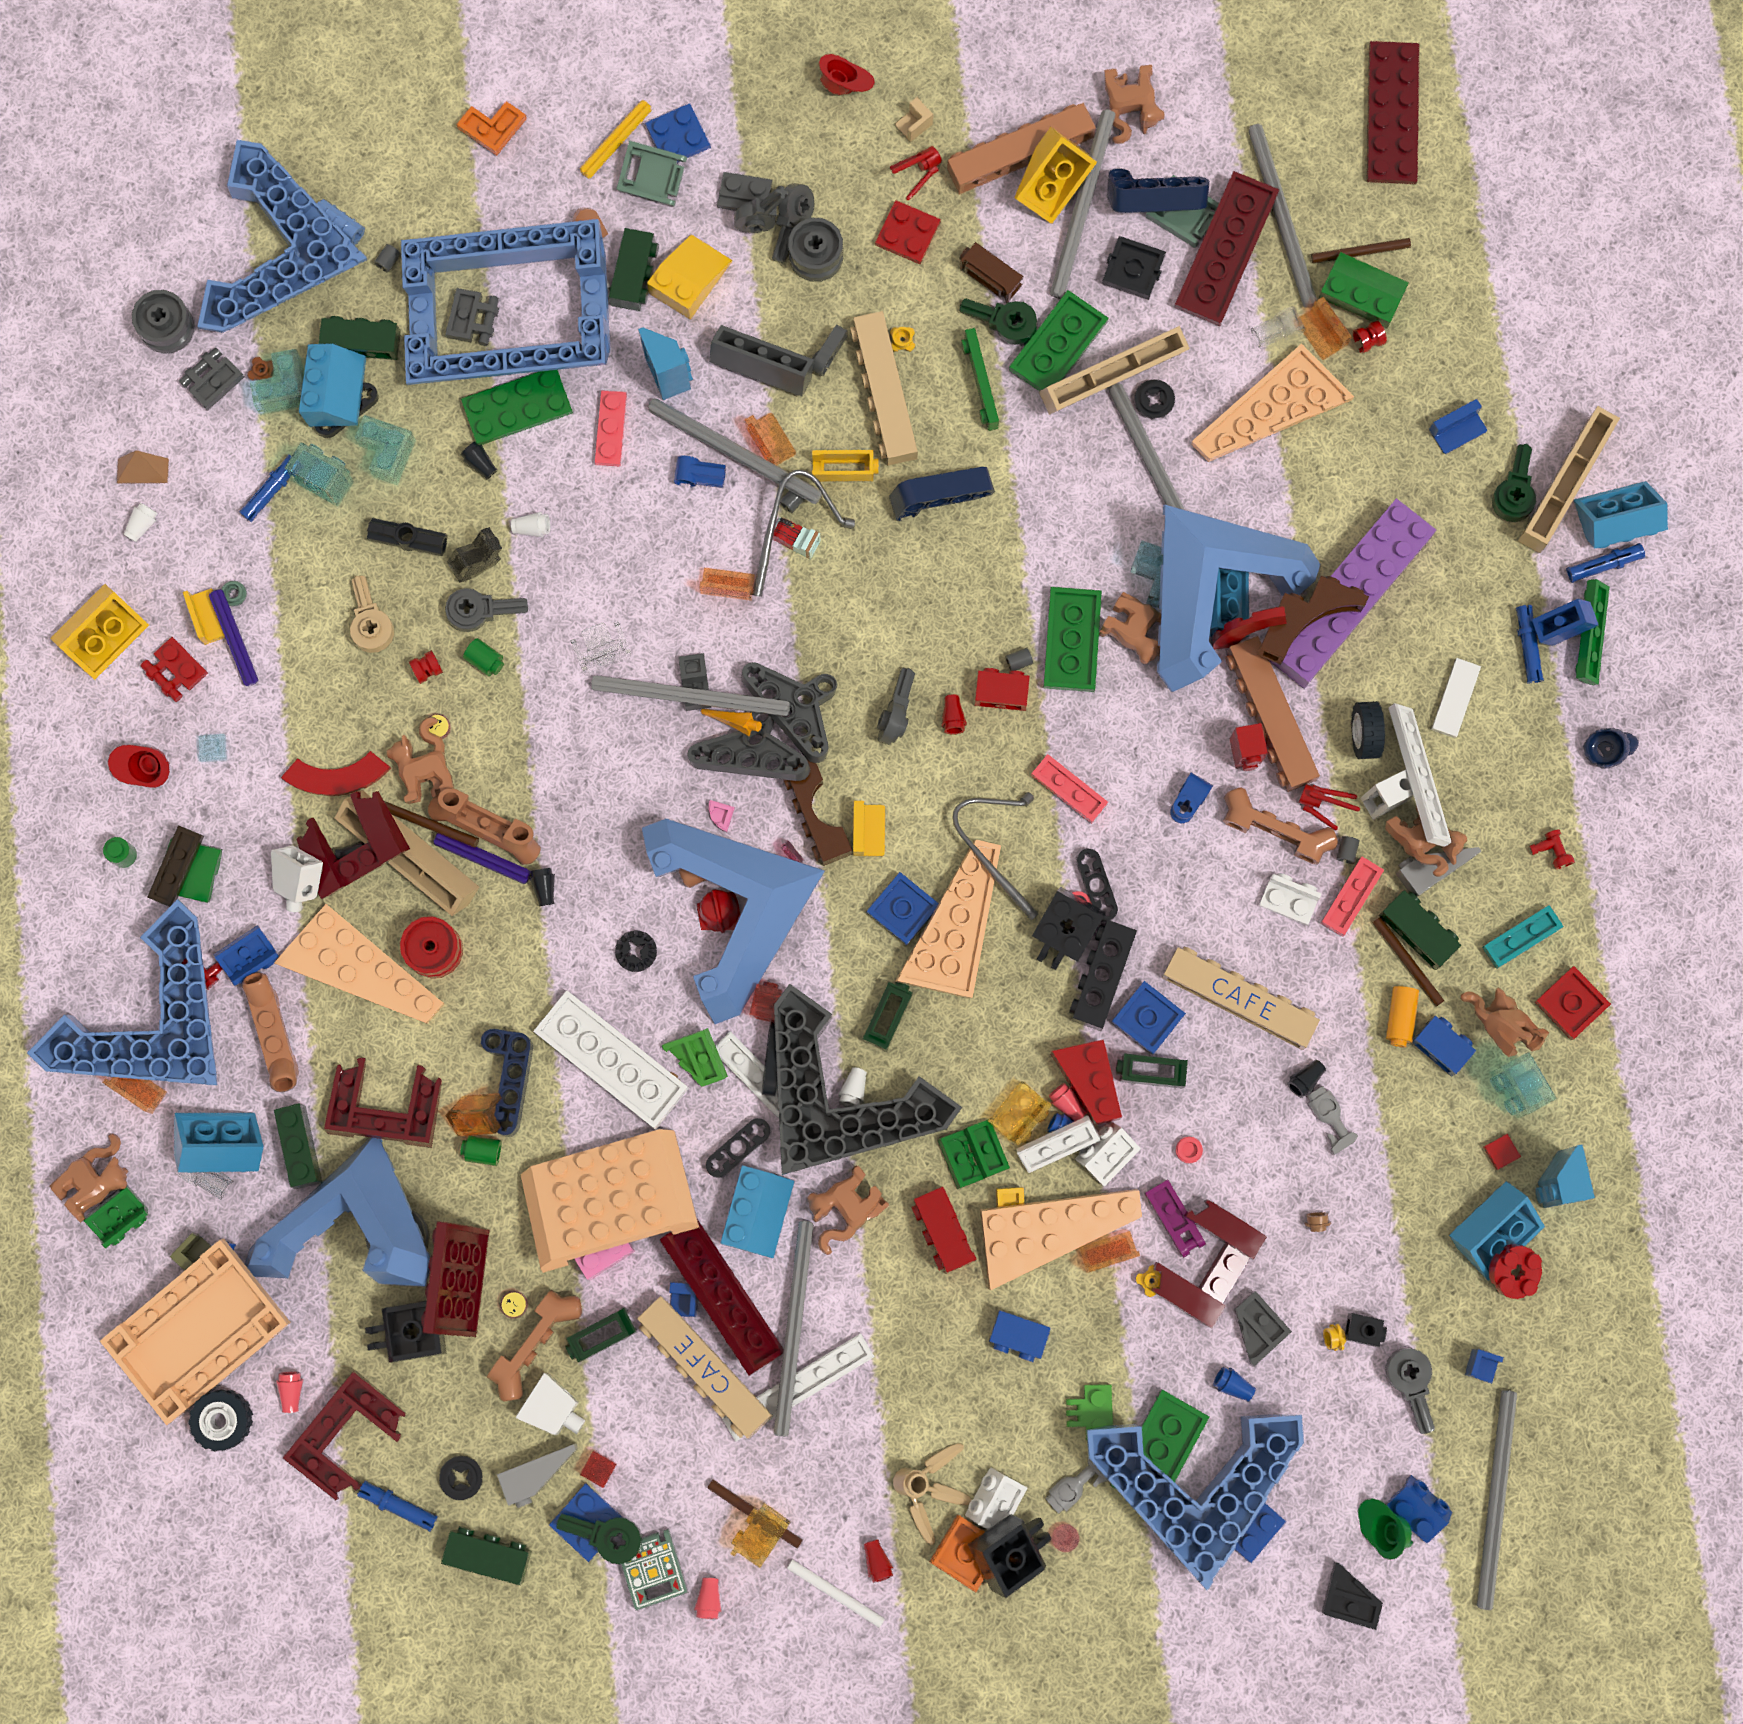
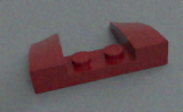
M379 791L373 792L372 798H361V792L350 794L369 842L337 860L314 817L307 820L306 825L309 828L304 836H299L296 839L300 850L323 862L318 894L321 899L331 896L410 850L407 841Z
M358 1058L359 1066L343 1071L341 1064L337 1065L324 1126L327 1134L353 1138L356 1135L400 1141L406 1145L432 1148L442 1079L438 1078L436 1083L423 1075L426 1069L421 1065H417L408 1114L359 1107L366 1058Z
M1206 1199L1204 1201L1208 1206L1206 1209L1196 1215L1192 1210H1189L1184 1216L1225 1244L1199 1287L1156 1262L1154 1270L1161 1271L1160 1288L1152 1287L1151 1291L1206 1327L1213 1328L1226 1307L1223 1303L1249 1259L1254 1260L1267 1236Z
M355 1369L283 1456L285 1461L334 1500L339 1499L337 1492L353 1486L354 1491H357L362 1486L357 1479L323 1452L355 1411L360 1412L396 1442L401 1437V1433L396 1432L399 1416H406V1412Z

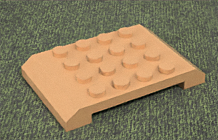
M658 1129L533 1165L520 1174L540 1269L543 1273L568 1266V1260L664 1232L672 1231L673 1235L699 1228L674 1130Z
M222 1238L125 1322L119 1324L101 1339L100 1342L163 1422L168 1425L283 1331L291 1322L226 1240Z

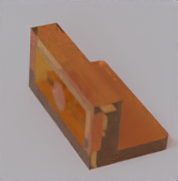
M1324 297L1315 301L1312 310L1296 319V323L1323 360L1346 347L1351 340V335Z
M769 413L756 420L754 415L745 419L746 429L765 460L777 466L796 455L795 449L773 413Z
M704 568L703 578L699 585L700 592L705 595L751 601L755 574Z
M112 1077L111 1080L105 1078L102 1082L143 1111L153 1114L167 1094L166 1090L151 1080Z
M499 1093L465 1095L458 1100L445 1116L457 1136L496 1134L501 1126L491 1110L502 1097Z
M1130 1231L1079 1247L1087 1273L1140 1256Z

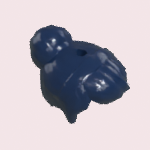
M1598 729L1590 734L1584 743V755L1591 764H1597L1601 769L1612 768L1621 764L1629 755L1634 754L1639 746V740L1629 732H1623L1619 729ZM1597 747L1599 748V750L1601 751V753L1603 754V756H1601V755L1598 753Z

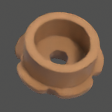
M1326 1212L1307 1214L1305 1226L1310 1227L1312 1232L1326 1231V1226L1331 1225L1328 1213Z

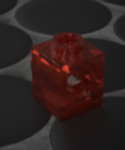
M764 981L763 985H756L749 1013L750 1018L775 1022L774 1004L783 993L781 989H778V984Z

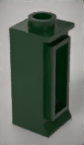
M888 982L862 1039L863 1042L874 1044L882 1048V1051L887 1052L913 996V992L909 991L910 986L899 982L894 984ZM890 994L902 998V1001L886 1036L875 1032L874 1029Z
M1124 1053L1122 1060L1117 1059L1116 1075H1120V1082L1183 1089L1186 1086L1188 1060ZM1133 1062L1175 1066L1174 1078L1132 1074Z
M623 1308L567 1337L566 1339L569 1344L565 1345L570 1358L572 1360L576 1358L578 1362H582L638 1333L637 1328L633 1326L628 1316L627 1308ZM617 1320L622 1330L621 1333L586 1351L583 1350L579 1339Z

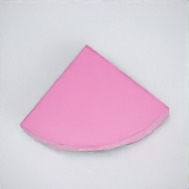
M710 800L709 812L711 820L720 830L727 832L735 807Z

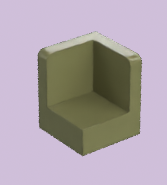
M191 1233L173 1252L170 1258L185 1271L212 1246L198 1233Z

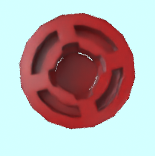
M1377 320L1369 323L1366 328L1360 327L1353 330L1354 341H1362L1363 347L1358 348L1361 353L1370 351L1373 346L1379 347L1387 343L1385 330Z
M432 650L426 652L424 657L420 659L414 658L409 661L420 684L426 682L428 677L432 675L438 676L443 673Z

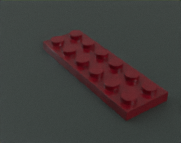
M1370 41L1367 182L1417 184L1419 43Z
M1233 171L1174 308L1221 326L1280 189Z
M697 1219L699 1228L675 1235L670 1232L663 1236L660 1242L724 1337L726 1343L730 1346L741 1366L750 1376L781 1356L784 1349Z

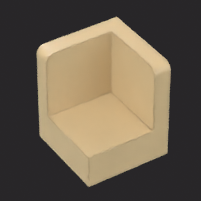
M916 97L910 102L909 113L897 121L895 126L912 142L933 125V113Z

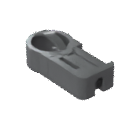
M837 324L835 325L822 348L812 357L814 359L813 372L824 376L827 371L826 368H829L847 339L848 330Z

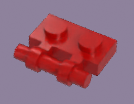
M173 637L153 653L160 660L156 665H153L149 660L143 661L140 665L146 672V677L150 681H155L161 687V692L166 697L170 696L175 702H178L183 697L177 690L182 684L190 691L208 674ZM167 668L175 676L171 681L162 674Z

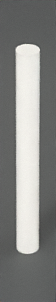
M792 1559L787 1567L789 1571L878 1628L881 1627L885 1620L884 1617Z

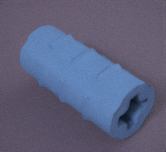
M325 199L317 203L329 216L330 220L351 240L353 245L360 241L364 235V226Z

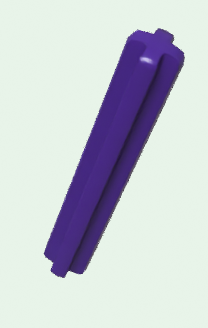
M222 589L212 591L209 594V598L245 686H252L259 679L224 591Z
M439 833L435 836L433 843L437 847L519 883L526 884L530 878L531 871L522 866Z

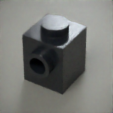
M1349 1313L1345 1329L1346 1341L1380 1347V1342L1384 1343L1387 1334V1327L1383 1326L1384 1320Z

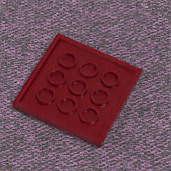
M437 1221L436 1228L432 1234L434 1248L433 1255L429 1260L430 1279L425 1289V1297L427 1299L426 1310L421 1320L423 1333L476 1337L490 1230Z

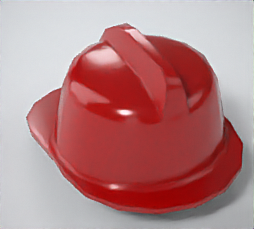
M825 54L820 58L819 68L822 72L820 80L829 92L836 95H846L852 93V91L865 92L873 88L875 83L874 77L864 68L835 54Z
M121 745L115 748L109 755L108 767L110 772L117 780L126 784L156 788L167 781L170 773V762L167 761L164 753L155 747Z
M713 889L703 897L700 903H697L701 930L725 933L726 930L735 929L741 913L734 892Z

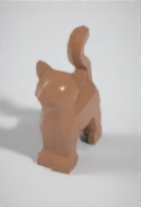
M1152 64L1140 66L1137 84L1125 85L1127 84V73L1116 78L1118 76L1117 68L1104 70L1105 90L1109 96V107L1116 114L1113 126L1122 131L1121 135L1112 138V141L1116 144L1128 141L1132 131L1128 123L1119 119V115L1140 111L1139 119L1143 134H1147V128L1154 127L1159 121L1164 120V111L1156 105L1155 91L1150 83Z
M1122 592L1112 610L1117 613H1126L1128 615L1126 622L1124 623L1115 617L1108 616L1099 635L1101 637H1105L1108 634L1111 635L1124 647L1136 651L1140 662L1147 664L1157 656L1160 657L1158 641L1147 638L1145 635L1156 622L1161 623V613L1150 604L1141 603L1137 598Z
M435 717L425 718L419 726V734L422 739L434 745L433 752L412 758L413 747L405 735H402V740L394 743L387 750L388 758L398 764L399 776L407 788L408 794L404 796L406 804L421 802V783L431 781L433 783V789L431 790L433 798L439 796V793L447 788L454 789L453 778L447 768L444 753L445 745L442 738L429 731L431 726L438 723Z
M1397 816L1386 821L1385 830L1404 847L1406 854L1415 857L1418 862L1424 865L1438 866L1433 871L1434 876L1440 877L1448 871V863L1443 857L1425 854L1438 845L1427 842L1420 816L1413 820L1415 826L1412 828H1408V824L1405 821L1401 822V819ZM1448 828L1451 843L1445 847L1441 846L1450 862L1455 865L1457 862L1456 855L1463 850L1464 844L1467 842V836L1459 831H1453Z
M1496 988L1495 999L1490 1007L1485 1008V1002L1478 994L1469 991L1461 994L1460 999L1462 1001L1472 1003L1475 1006L1476 1016L1482 1021L1489 1036L1507 1057L1516 1056L1518 1052L1514 1044L1518 1041L1523 1042L1530 1051L1539 1050L1545 1042L1544 1040L1549 1032L1538 1028L1526 1013L1517 1008L1515 999L1507 996L1502 989Z
M116 1134L108 1135L111 1143L108 1148L91 1149L83 1157L71 1162L67 1170L49 1186L61 1201L67 1197V1192L74 1187L77 1189L78 1192L69 1198L64 1206L80 1223L85 1219L84 1212L89 1208L102 1202L111 1191L124 1189L127 1186L126 1174L129 1171L118 1165L116 1157L112 1158L100 1176L93 1166L95 1158H108L119 1151L121 1141Z
M857 1165L851 1170L852 1175L848 1179L835 1183L825 1193L818 1194L813 1192L807 1197L815 1222L826 1217L833 1207L840 1212L846 1222L844 1230L832 1228L824 1231L819 1236V1248L826 1255L832 1253V1249L829 1246L831 1239L846 1241L852 1238L861 1226L877 1217L889 1206L888 1202L881 1197L882 1193L876 1186L869 1190V1195L864 1199H861L856 1193L855 1189L866 1175Z

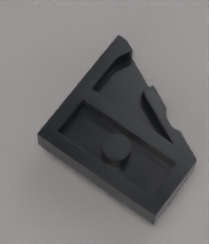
M1334 1561L1321 1614L1377 1630L1383 1602L1340 1563Z

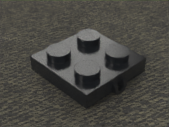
M1119 236L1113 253H1110L1108 256V267L1102 284L1149 300L1155 282L1159 281L1162 273L1160 269L1166 251Z

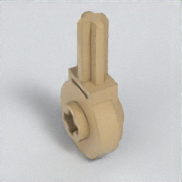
M358 575L352 579L358 608L354 609L356 617L351 623L350 635L356 646L362 651L369 653L380 652L386 649L392 642L394 626L390 618L380 611L376 603H373L366 577Z

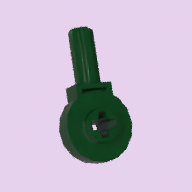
M964 299L961 302V313L989 322V328L997 331L1001 339L1009 344L1018 345L1026 343L1037 330L1036 313L1025 302L1014 301L1005 305L997 303L995 308L969 299Z
M1525 443L1517 446L1512 472L1509 471L1506 480L1497 486L1492 497V507L1495 513L1500 518L1509 522H1518L1526 519L1532 513L1536 504V494L1530 486L1532 476L1527 475L1532 447Z
M563 1513L560 1514L556 1524L558 1530L589 1539V1545L597 1547L602 1558L612 1564H623L631 1561L638 1555L642 1547L643 1538L641 1531L636 1523L628 1518L617 1517L607 1522L596 1520L594 1524ZM621 1533L623 1534L622 1539L626 1541V1544L620 1545L617 1548V1542L613 1541V1537L619 1536Z

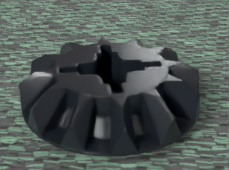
M1148 380L1142 383L1135 393L1136 409L1143 416L1150 417L1153 420L1160 417L1164 418L1172 411L1175 404L1173 389L1161 380ZM1161 392L1159 397L1161 404L1155 403L1150 407L1151 399L1148 396L1154 397Z
M634 930L624 933L617 940L615 955L618 963L624 969L631 972H641L648 969L654 963L657 956V947L649 934ZM632 941L637 947L645 945L640 950L642 960H639L635 955L627 956L632 951L629 942Z
M468 1456L451 1458L443 1465L440 1471L439 1482L441 1489L448 1497L454 1500L469 1499L478 1493L483 1483V1471L477 1461ZM469 1469L466 1480L470 1486L460 1483L453 1487L457 1477L452 1470L463 1473Z

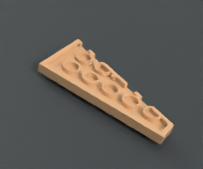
M1300 344L1198 435L1191 445L1210 462L1352 401L1354 396Z
M980 840L973 841V844L997 869L1001 845ZM969 848L895 982L969 999L973 998L995 879L971 848Z
M327 904L323 906L274 963L426 1024L444 1005L441 1000Z
M1132 1189L980 1209L989 1289L993 1290L1141 1218L1139 1190Z

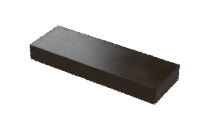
M178 825L147 898L169 907L178 899L204 835Z

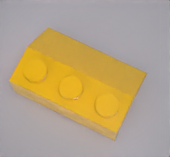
M104 584L50 639L95 680L149 624L112 589Z

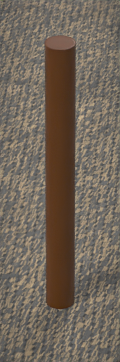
M1410 238L1313 253L1311 254L1312 264L1337 260L1340 252L1351 257L1411 248Z
M385 802L393 816L474 848L479 843V838Z
M1379 917L1372 922L1434 1005L1437 1007L1445 1000L1384 920Z
M712 1479L707 1489L796 1549L799 1548L803 1539Z

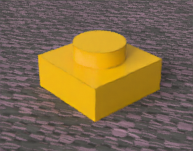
M1023 1187L996 1188L997 1207L1024 1204Z

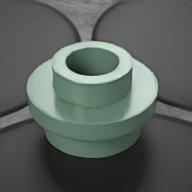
M230 581L222 587L229 606H239L245 601L247 591L242 583ZM233 590L238 591V596L235 598L230 597V592Z

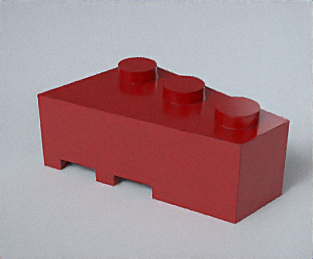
M1104 1040L1058 1049L1050 1053L1067 1083L1075 1092L1083 1109L1087 1112L1086 1114L1093 1125L1117 1121L1122 1118Z
M942 1186L914 1199L915 1205L911 1209L917 1222L922 1220L926 1230L922 1231L927 1245L933 1244L937 1255H934L933 1259L938 1270L944 1269L945 1273L948 1274L977 1260L974 1252L972 1253L965 1232L961 1228L944 1187Z

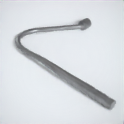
M801 469L793 470L783 478L778 488L761 550L752 595L762 597L763 594L762 591L768 570L780 500L784 487L791 477L803 475L810 478L818 489L821 490V494L842 527L854 528L855 520L841 517L820 481L807 471Z
M1027 792L1020 798V801L971 798L961 802L955 807L952 817L958 834L972 849L1007 895L1011 897L1030 920H1033L1038 915L1037 911L965 835L958 822V812L964 806L973 803L1027 807L1034 800V796Z

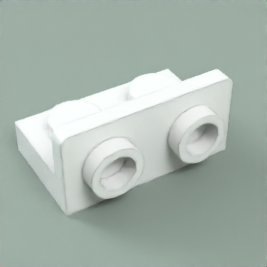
M1278 873V875L1273 874L1268 881L1259 907L1308 926L1322 894L1317 892V888L1310 884L1302 883V885L1292 882L1293 879L1288 875Z
M1113 1122L1104 1125L1098 1131L1100 1141L1081 1149L1079 1155L1075 1158L1104 1187L1141 1149L1120 1126Z
M990 1468L983 1477L981 1485L974 1499L970 1502L965 1516L989 1530L1010 1514L1014 1515L1027 1487Z

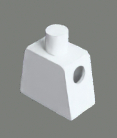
M1407 770L1374 785L1360 798L1373 820L1410 801L1414 797ZM1380 795L1383 803L1377 807L1373 799Z
M295 846L271 850L273 890L286 898L287 911L300 912L302 910V902L317 897L323 862Z
M548 1373L543 1374L516 1416L517 1419L554 1435H558L563 1427L578 1434L586 1421L573 1413L579 1401Z

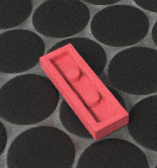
M601 390L595 465L621 467L627 401L626 392Z
M1048 754L1031 773L1034 779L1091 824L1108 804L1107 800Z
M1361 857L1321 921V924L1343 937L1384 869Z

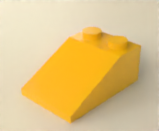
M1050 127L1036 146L1014 198L1052 224L1091 172L1097 161L1064 135Z
M691 234L660 264L647 282L649 294L691 320L732 263V260Z

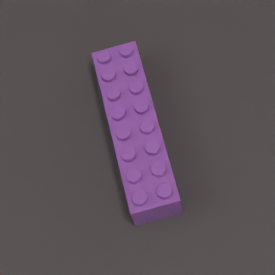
M1396 498L1331 575V577L1338 579L1340 584L1349 588L1351 586L1363 590L1365 595L1369 596L1361 613L1342 612L1315 621L1296 637L1281 665L1271 660L1269 661L1305 689L1428 543L1436 529Z

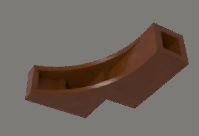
M1320 576L1309 602L1304 601V598L1298 594L1284 593L1278 607L1283 606L1285 608L1287 624L1270 626L1257 655L1281 665L1293 641L1309 625L1332 614L1342 612L1361 613L1369 596L1365 595L1364 591L1357 587L1351 586L1349 588L1340 584L1338 579L1331 576Z

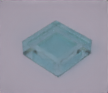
M225 734L199 736L200 762L227 760Z

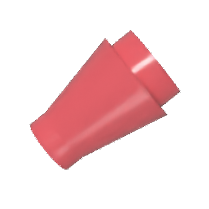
M1063 1083L1049 1095L1052 1100L1051 1104L1074 1122L1086 1115L1087 1112L1083 1109L1071 1086L1068 1087Z
M279 1373V1380H276L281 1400L282 1412H298L303 1384L301 1373Z
M702 1578V1585L694 1609L697 1611L696 1618L718 1619V1614L721 1612L719 1579Z

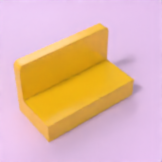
M211 588L194 595L188 590L183 591L194 628L202 643L207 645L225 638L209 598V594L213 589Z
M854 801L853 856H884L885 806L864 805V801Z

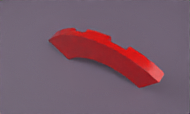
M1281 606L1253 612L1249 619L1244 620L1238 617L1224 625L1222 631L1217 630L1212 637L1213 648H1229L1238 644L1244 637L1253 632L1270 626L1287 624L1285 608Z
M371 751L358 762L339 769L316 768L297 758L281 779L289 785L310 794L341 796L369 787L381 779L391 767Z

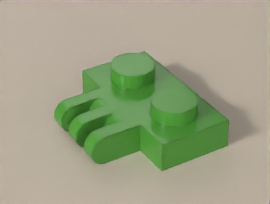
M1084 1385V1399H1066V1405H1077V1410H1066V1416H1077V1421H1067V1427H1085L1086 1440L1088 1429L1113 1425L1112 1385Z

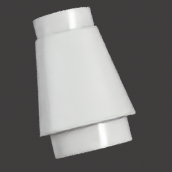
M140 502L137 507L134 506L123 534L137 542L157 521L155 518L158 513Z
M542 512L518 517L511 520V530L513 534L543 537L550 533V519L548 514H542Z
M855 1067L851 1069L838 1094L841 1105L852 1107L864 1102L867 1074L865 1070Z

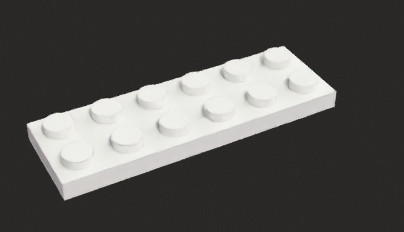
M568 991L563 994L533 1031L655 1130L689 1089V1087Z

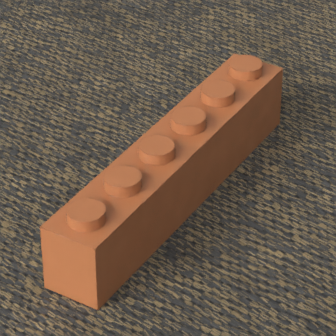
M1084 103L1069 105L1062 112L1055 115H1045L1036 123L1024 124L1017 131L1010 134H1000L991 142H981L975 145L972 150L964 153L957 152L948 159L947 170L959 195L1028 166L1036 146L1050 127L1057 130L1076 145L1094 138L1096 127Z
M1259 636L1230 646L1225 660L1228 668L1231 671L1235 670L1238 677L1235 680L1240 694L1245 693L1248 700L1246 703L1248 714L1250 717L1255 716L1257 723L1262 724L1264 738L1269 748L1267 749V757L1271 764H1276L1279 771L1276 773L1277 780L1281 787H1286L1287 791L1290 792L1317 781L1320 775L1270 661L1257 655L1262 643Z

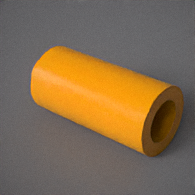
M1403 986L1393 987L1386 1039L1391 1041L1390 1045L1406 1047L1407 1043L1413 1042L1419 998L1418 989Z

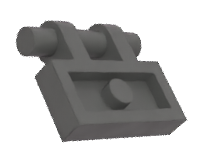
M456 288L445 334L446 337L471 343L473 334H479L478 343L482 346H488L489 339L493 337L494 318L498 316L499 298L489 296L488 303L481 302V292ZM478 313L485 314L483 324L476 323Z
M216 347L209 353L205 352L201 356L202 360L192 369L190 367L184 371L185 375L178 380L184 388L192 382L195 383L188 391L207 411L245 377L227 357L223 358L219 363L216 362L223 355ZM208 367L212 368L205 376L199 377Z

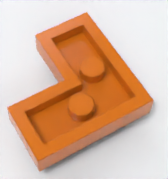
M506 101L492 119L471 106L456 125L460 131L497 156L527 120L525 113Z

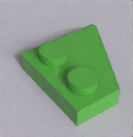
M708 1028L662 1045L665 1052L670 1051L680 1061L678 1064L685 1071L691 1073L693 1079L701 1087L728 1077Z

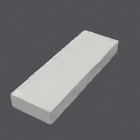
M1459 658L1455 659L1431 730L1456 739L1481 666Z
M1086 1116L1018 1147L1016 1150L1027 1172L1031 1173L1100 1141V1136L1089 1116Z

